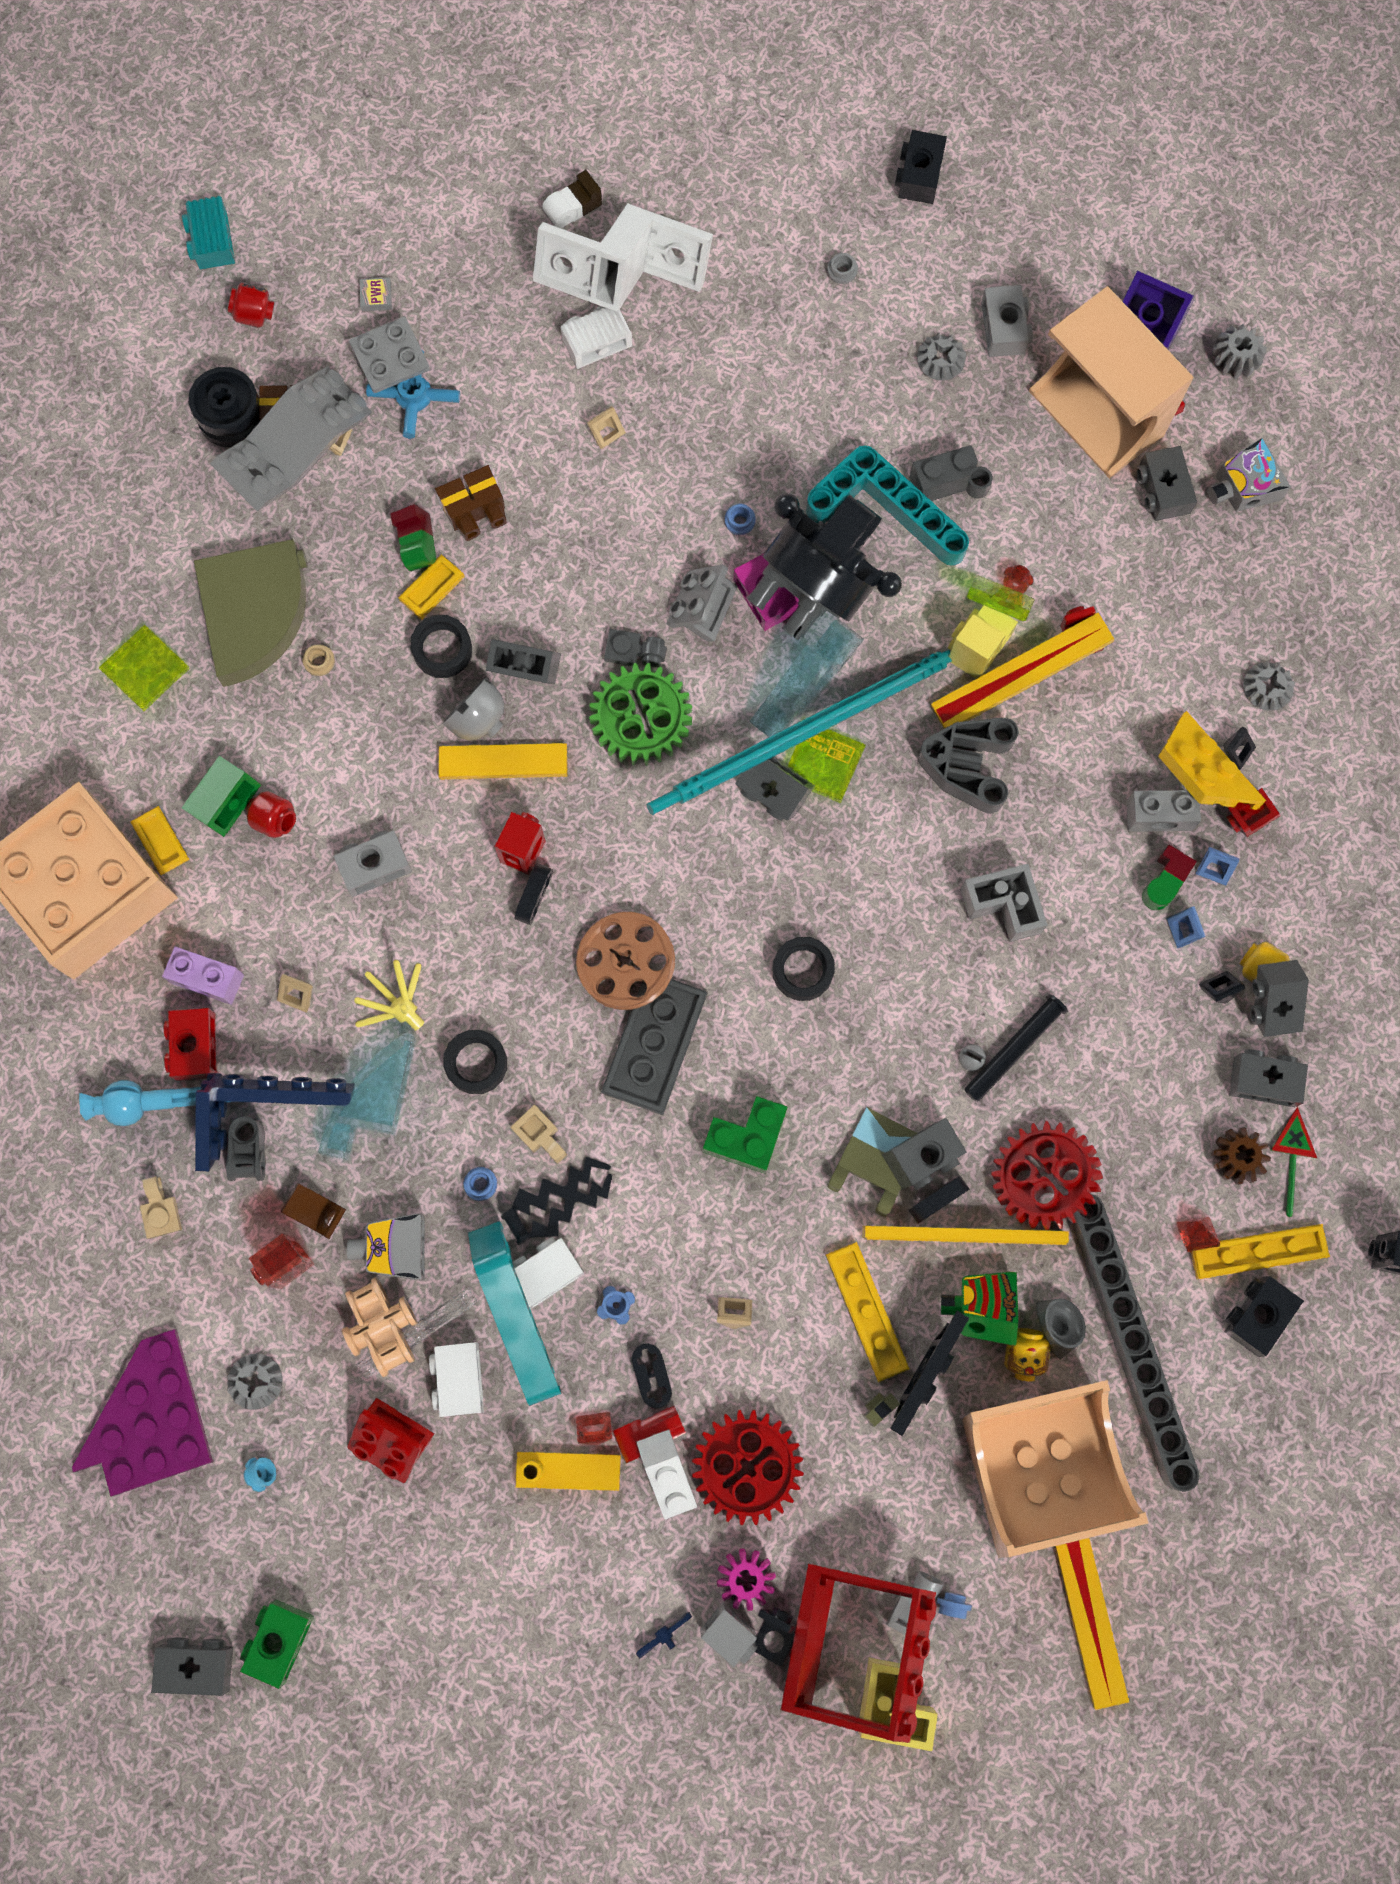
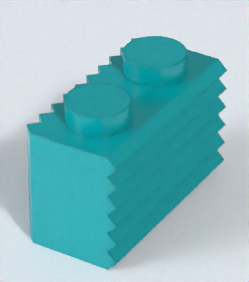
M217 196L216 198L211 197L210 199L187 201V214L182 215V220L186 233L191 235V241H186L190 260H196L200 270L236 264L228 214L222 197Z

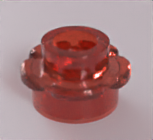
M1010 566L1004 571L1003 585L1011 592L1023 594L1029 588V585L1031 586L1034 582L1033 576L1025 566Z

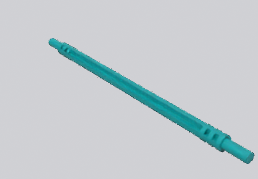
M948 649L942 653L937 651L673 786L672 791L647 803L649 813L655 815L678 802L683 804L945 669L948 663L952 662L949 657L951 650Z

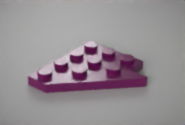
M177 1329L141 1340L72 1466V1471L78 1472L102 1463L110 1497L213 1462Z

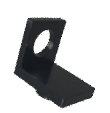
M774 1607L773 1611L760 1609L757 1616L765 1621L755 1641L757 1646L755 1652L776 1665L783 1666L794 1641L796 1625L791 1622L793 1616L777 1607ZM771 1631L779 1632L784 1639V1645L777 1653L768 1651L764 1644L765 1636Z

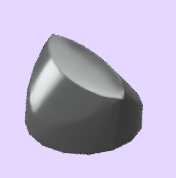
M1051 1299L1036 1303L1037 1316L1044 1337L1049 1342L1053 1353L1061 1360L1082 1344L1086 1333L1084 1317L1080 1310L1071 1301L1066 1299Z

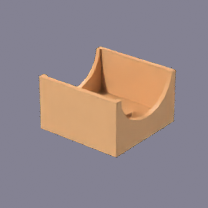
M1107 286L1049 330L1048 335L1050 338L1054 339L1064 349V352L1049 371L1029 388V392L1110 479L1164 437L1194 377Z
M79 781L0 841V902L49 964L73 980L178 898L126 838L108 815L103 805Z
M1108 1380L971 1412L962 1419L998 1558L1017 1556L1148 1524L1146 1512L1141 1510L1133 1496L1118 1454L1109 1413L1108 1395L1110 1387Z

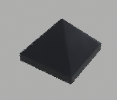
M1241 727L1223 745L1226 755L1237 765L1239 770L1242 769L1256 748L1245 727ZM1244 746L1239 755H1237L1236 750L1238 747Z
M1228 971L1199 984L1201 989L1215 1002L1223 1004L1231 1001L1245 989V985ZM1227 983L1226 988H1223L1219 991H1216L1214 989L1222 984Z

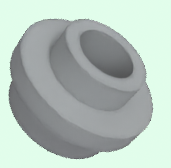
M839 253L829 261L828 275L836 283L847 284L855 279L858 265L851 255ZM839 267H845L848 271L841 272L837 269Z

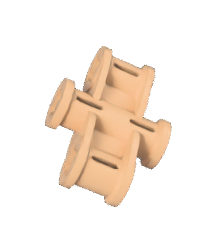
M377 1277L372 1278L370 1284L355 1292L351 1290L345 1292L347 1301L359 1323L350 1329L348 1327L342 1329L345 1341L355 1357L360 1355L361 1350L368 1347L373 1362L382 1377H386L389 1374V1370L406 1361L409 1363L414 1362V1355L401 1328L409 1324L414 1326L418 1323L404 1296L399 1298V1303L391 1307L387 1294Z

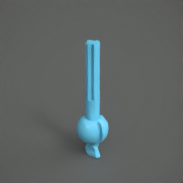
M119 1080L107 1086L102 1096L93 1097L79 1093L80 1114L85 1121L96 1115H104L108 1122L116 1126H129L138 1122L143 1117L144 1111L195 1106L196 1091L201 1090V1087L143 1091L139 1084L133 1081Z

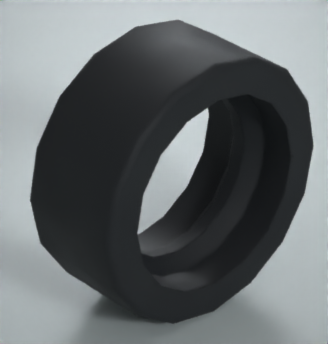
M434 615L425 618L416 626L411 635L410 648L416 664L425 674L432 677L449 678L457 675L467 667L472 657V643L467 628L458 619L449 615ZM438 630H448L454 633L460 642L458 655L445 663H434L423 652V643L426 637Z
M796 937L786 941L778 949L773 961V979L777 988L785 996L797 1001H810L820 997L829 988L835 974V960L830 949L821 941L812 937ZM797 951L814 953L820 959L823 966L820 980L808 988H800L793 985L787 980L784 973V965L787 958Z
M467 1030L456 1035L448 1043L444 1052L443 1067L448 1079L459 1090L468 1094H484L494 1090L503 1081L507 1071V1055L501 1042L493 1034L483 1030ZM472 1043H481L487 1046L495 1057V1067L492 1073L481 1081L464 1079L456 1067V1059L459 1052L465 1046Z

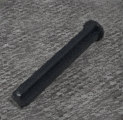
M1048 994L1046 996L1047 1001L965 1087L966 1094L972 1100L980 1101L1061 1014H1067V1007L1057 997Z

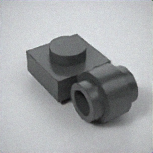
M610 629L604 661L633 666L637 662V657H641L644 665L650 663L651 667H660L661 662L665 661L667 647L665 646V641L658 637H647L646 642H643L641 645V634Z

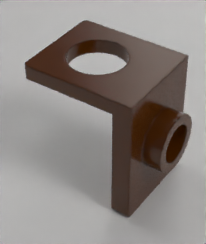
M296 1183L281 1209L282 1214L328 1239L332 1236L346 1211L342 1206L300 1183Z

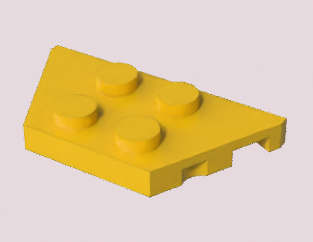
M1187 711L1184 712L1178 719L1177 725L1169 735L1167 743L1162 748L1158 757L1199 804H1220L1226 807H1235L1240 802L1249 803L1251 809H1259L1266 801L1264 797L1241 773L1237 765L1218 747L1215 740L1210 738Z

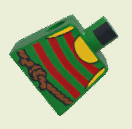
M1017 1272L964 1276L962 1278L961 1295L941 1294L940 1315L954 1316L955 1312L959 1311L969 1317L961 1332L963 1336L1016 1345L1018 1332Z

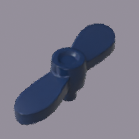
M690 1612L684 1614L669 1628L665 1625L655 1633L656 1638L637 1651V1657L641 1659L659 1643L662 1645L666 1643L670 1650L676 1645L671 1639L673 1637L672 1632L692 1618Z

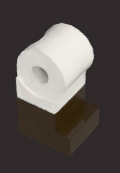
M586 169L576 175L577 180L561 191L552 193L544 201L542 209L554 226L563 228L602 205L601 188Z

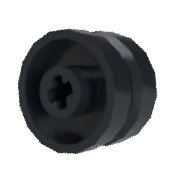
M216 367L205 371L194 381L189 391L188 404L195 421L198 423L199 429L211 443L231 448L246 439L259 424V395L253 381L244 372L232 367Z

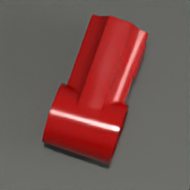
M675 1406L661 1410L644 1420L637 1419L612 1431L625 1463L641 1457L637 1442L666 1430H670L673 1439L686 1434Z

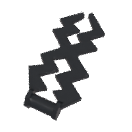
M586 1156L583 1172L570 1166L568 1183L565 1186L542 1178L538 1196L519 1188L512 1208L501 1215L502 1220L506 1221L515 1236L516 1243L521 1245L531 1238L558 1237V1221L570 1223L575 1203H582L596 1208L597 1196L608 1199L612 1180L611 1174L607 1175L602 1188L592 1181L589 1195L581 1193L577 1189L579 1182L589 1185L591 1167L610 1170L611 1166ZM550 1194L565 1199L564 1211L551 1207L548 1227L533 1220L532 1232L528 1233L517 1215V1212L520 1211L530 1216V1205L546 1212Z

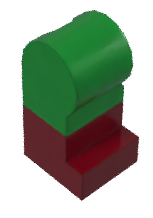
M415 504L390 513L392 525L397 527L399 544L401 545L400 555L404 566L412 572L434 564L436 552L430 514Z
M1170 844L1163 850L1157 860L1158 863L1164 866L1158 877L1145 887L1142 893L1144 905L1151 910H1162L1175 898L1197 862Z

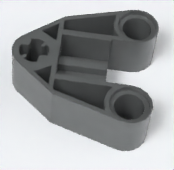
M1009 718L956 722L923 741L918 754L919 764L943 792L982 812L993 814L1002 808L1007 799L1008 788L1006 784L998 778L976 773L980 772L983 754L952 747L1003 754L1013 747L1019 734L1018 726ZM1002 731L1008 735L1009 740H998L994 733ZM931 749L938 751L937 758L930 757ZM984 792H995L999 797V801L991 802L987 800Z

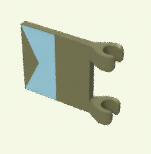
M866 1107L827 1187L834 1192L840 1191L848 1173L884 1190V1193L875 1212L882 1217H886L895 1203L901 1186L882 1154L914 1136L917 1132Z

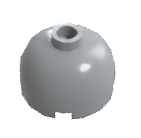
M487 678L482 679L471 690V693L448 715L443 725L459 738L468 741L479 740L485 735L492 738L503 726V723L499 721L505 708L501 693Z

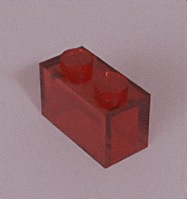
M284 1233L248 1258L254 1266L250 1271L261 1286L266 1284L269 1288L283 1289L314 1265L297 1239Z

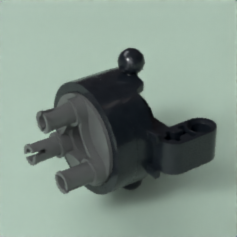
M784 493L776 499L774 504L776 514L783 519L789 520L763 554V557L769 564L762 572L764 576L752 593L748 595L747 599L763 610L779 587H785L799 599L797 602L799 607L782 627L789 635L794 636L797 640L800 637L804 638L819 616L822 617L826 611L837 618L841 617L846 621H850L876 586L878 592L885 597H893L900 592L902 581L899 575L888 571L884 573L881 569H876L864 559L866 555L860 551L882 520V517L865 504L849 495L829 522L825 524L822 521L816 523L804 514L795 495Z

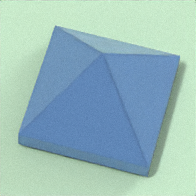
M1209 847L1196 874L1226 886L1240 859ZM1212 862L1222 867L1223 874L1207 869V866Z
M1195 906L1166 918L1177 949L1206 937ZM1178 921L1188 925L1190 934L1186 938L1183 937Z

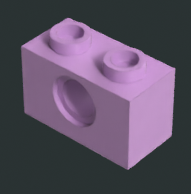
M175 946L162 977L173 985L232 1005L244 974L236 967Z

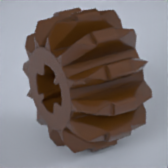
M1245 1127L1239 1128L1237 1133L1233 1129L1225 1131L1226 1138L1219 1137L1215 1140V1143L1221 1149L1213 1150L1211 1155L1221 1158L1220 1162L1214 1164L1215 1170L1223 1167L1226 1168L1222 1176L1224 1180H1228L1233 1176L1236 1185L1243 1184L1245 1179L1249 1183L1257 1181L1256 1174L1263 1175L1267 1172L1262 1163L1269 1162L1271 1157L1262 1154V1150L1268 1148V1144L1266 1142L1257 1143L1260 1136L1259 1133L1254 1132L1248 1137V1131ZM1245 1151L1247 1158L1238 1161L1235 1154Z

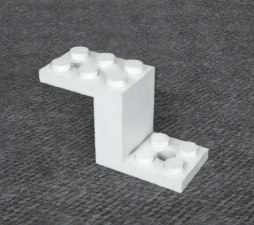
M628 203L601 243L542 222L538 228L533 281L616 312L619 311L643 272L700 292L705 280L713 234ZM672 248L679 249L683 253L684 258L676 257ZM560 257L567 258L573 267L565 266Z

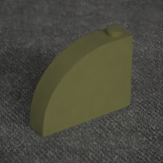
M294 539L194 560L216 676L223 687L243 682L265 671L285 653L298 633L306 606V586L303 569L308 568L304 550H298Z

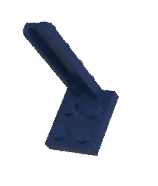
M208 1073L207 1081L203 1080L201 1090L196 1091L195 1171L209 1172L215 1160L220 1159L221 1150L226 1148L227 1132L226 1130H221V1118L226 1117L227 1101L346 1106L352 1100L355 1092V1083H346V1080L341 1078L327 1079L326 1082H312V1079L309 1077L292 1078V1081H279L278 1077L268 1075L260 1076L257 1080L244 1079L242 1075L228 1074L222 1078L220 1073Z

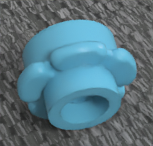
M254 1457L245 1464L244 1480L254 1491L262 1492L275 1481L276 1468L270 1459H256Z

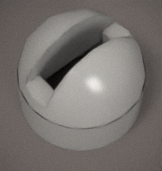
M975 1044L965 1046L959 1054L961 1066L968 1071L979 1070L986 1061L985 1051ZM969 1051L981 1057V1061L979 1062L976 1059L965 1055L966 1052Z
M919 1571L914 1581V1587L936 1592V1599L940 1595L944 1583L931 1576V1581L926 1578L931 1575Z

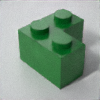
M756 1096L746 1127L713 1117L702 1153L766 1174L788 1107Z

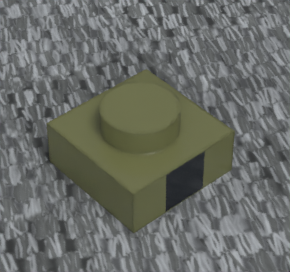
M879 1392L864 1405L868 1411L863 1417L871 1426L875 1427L900 1403L892 1393H887L883 1396Z

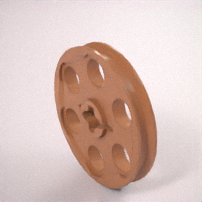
M636 912L614 913L596 922L582 938L576 958L577 972L586 991L604 1006L618 1010L640 1008L657 999L669 985L675 968L674 947L665 930L652 918ZM611 925H619L622 929L620 937L613 941L606 939L605 932L607 928ZM643 927H650L654 931L652 939L648 942L637 940V933ZM592 951H600L602 953L600 964L594 967L588 966L586 964L587 955ZM612 951L624 957L630 955L633 964L640 970L638 971L633 966L627 964L621 967L622 963ZM655 955H663L666 957V964L663 969L658 971L651 970L649 967L651 958ZM605 979H611L615 983L614 990L608 995H602L598 992L600 982ZM637 981H643L647 985L646 992L641 997L630 995V987Z

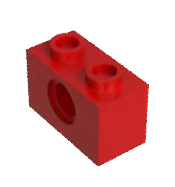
M511 812L494 846L500 863L527 875H530L546 842L542 825L538 824L539 820L536 817L522 812L521 815Z
M209 1008L168 1011L169 1020L164 1022V1036L166 1040H169V1053H166L164 1057L166 1073H169V1076L176 1081L207 1079L208 1073H217L215 1013ZM189 1038H196L194 1050L184 1053L183 1045L185 1041Z

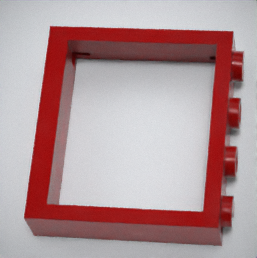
M808 1564L780 1710L893 1742L910 1743L911 1736L914 1734L917 1726L915 1712L917 1700L922 1693L924 1685L922 1671L924 1659H926L930 1650L928 1636L931 1621L936 1614V1592ZM835 1581L912 1598L890 1725L812 1704Z

